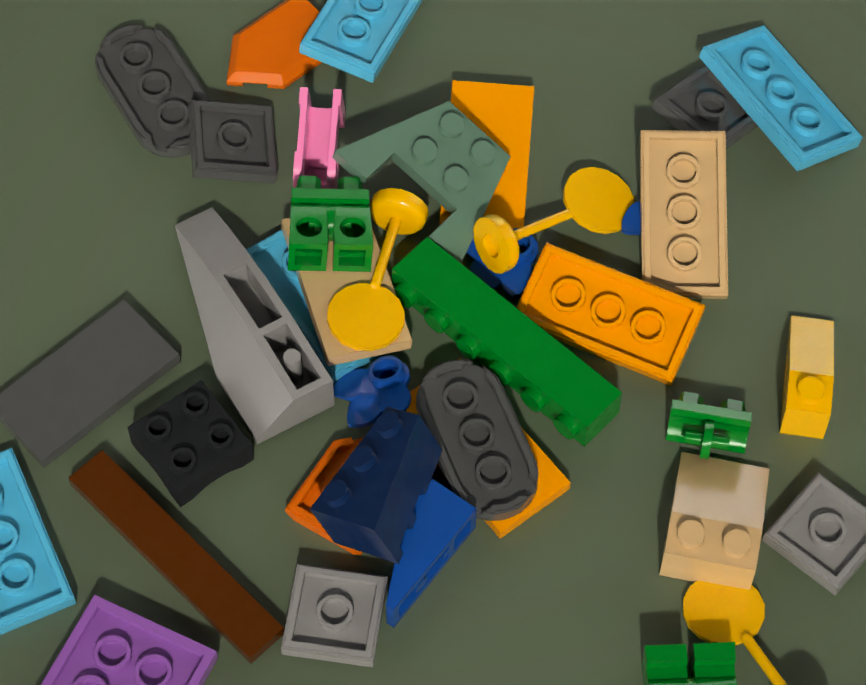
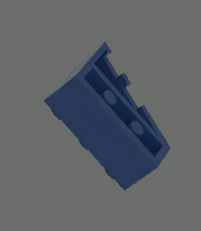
M387 406L330 483L325 487L310 510L334 543L399 564L403 555V551L400 548L401 541L406 529H413L417 518L413 513L419 495H425L442 448L420 415Z

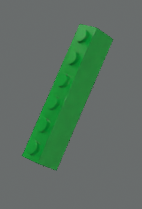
M426 237L392 268V285L397 298L403 306L407 308L412 306L424 316L426 323L431 329L439 334L444 332L455 341L457 348L464 356L471 360L476 358L498 377L502 386L509 385L520 394L522 401L529 409L536 413L541 411L552 420L557 431L569 440L574 438L585 447L619 413L622 392L429 237Z

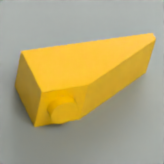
M791 315L779 433L823 439L832 408L834 321Z

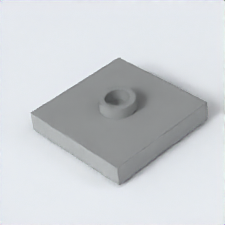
M818 472L768 529L762 541L836 596L866 561V507Z
M297 564L281 645L282 655L373 668L388 586V576Z

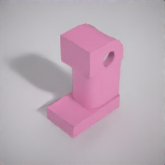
M300 87V117L297 151L294 153L293 186L296 188L300 176H316L321 179V188L337 189L340 168L339 163L332 157L335 150L338 149L339 128L345 127L346 112L342 89H333L332 108L312 107L309 89L307 87Z

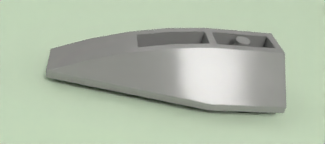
M211 207L176 224L177 237L216 378L256 444L258 445L334 406L332 378L266 276L214 208Z

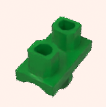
M685 391L681 393L678 400H672L666 434L667 441L701 446L699 459L708 460L711 448L745 454L752 412H746L743 401L727 399L721 402L720 407L704 405V399L699 394Z

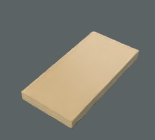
M641 130V280L688 299H727L725 131Z
M285 218L281 221V229L289 250L290 218ZM373 229L371 272L333 271V241H328L326 271H296L327 366L411 349L412 338L405 318L404 328L398 339L387 347L374 351L355 350L343 345L332 335L327 324L328 305L336 293L346 286L358 283H371L380 254V248ZM386 268L381 286L390 290L396 296Z

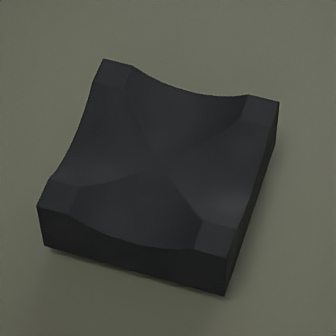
M202 380L128 426L132 445L154 469L180 507L193 500L205 487L216 479L233 470L242 468L254 460L252 443Z

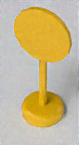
M597 167L579 169L570 175L563 188L565 210L517 230H513L509 223L499 215L490 214L483 216L475 222L473 228L476 250L482 262L489 270L496 274H503L517 265L519 259L518 240L571 218L591 232L602 234L619 232L627 209L635 203L632 192L618 175L607 169Z
M381 189L374 193L369 205L371 218L376 225L387 231L371 283H358L346 286L334 295L328 305L327 324L332 335L343 345L355 350L374 351L385 348L398 339L404 328L405 311L400 300L390 290L382 287L381 284L397 234L409 235L418 232L424 227L429 213L427 205L421 198L403 189Z
M698 580L690 585L683 598V617L688 628L699 639L708 643L735 642V646L744 644L773 685H787L753 638L758 634L765 619V604L759 591L753 585H751L750 590Z

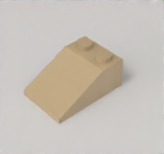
M681 452L659 575L692 582L698 580L750 590L757 568L770 469L709 457L708 460L699 459V455Z

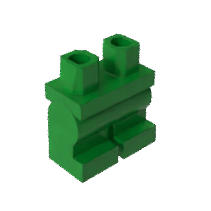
M300 176L298 178L296 188H291L288 271H326L328 241H333V271L371 272L373 235L369 189H363L359 177L343 176L338 180L337 189L321 188V179L316 176Z
M735 642L693 643L689 661L691 677H688L687 672L688 655L686 644L644 646L641 663L644 685H737Z

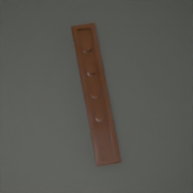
M103 450L68 478L70 485L250 664L284 635V627Z

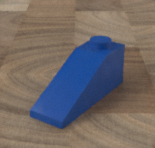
M434 479L430 481L426 494L419 495L413 510L417 517L413 529H406L400 544V548L403 551L400 563H394L386 601V623L393 628L476 528L477 508Z

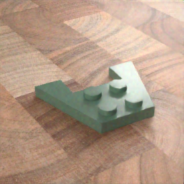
M447 101L335 150L332 158L353 177H359L363 185L388 161L392 160L451 214L429 238L462 263L474 237L473 228L475 222L483 217L511 156L450 101Z

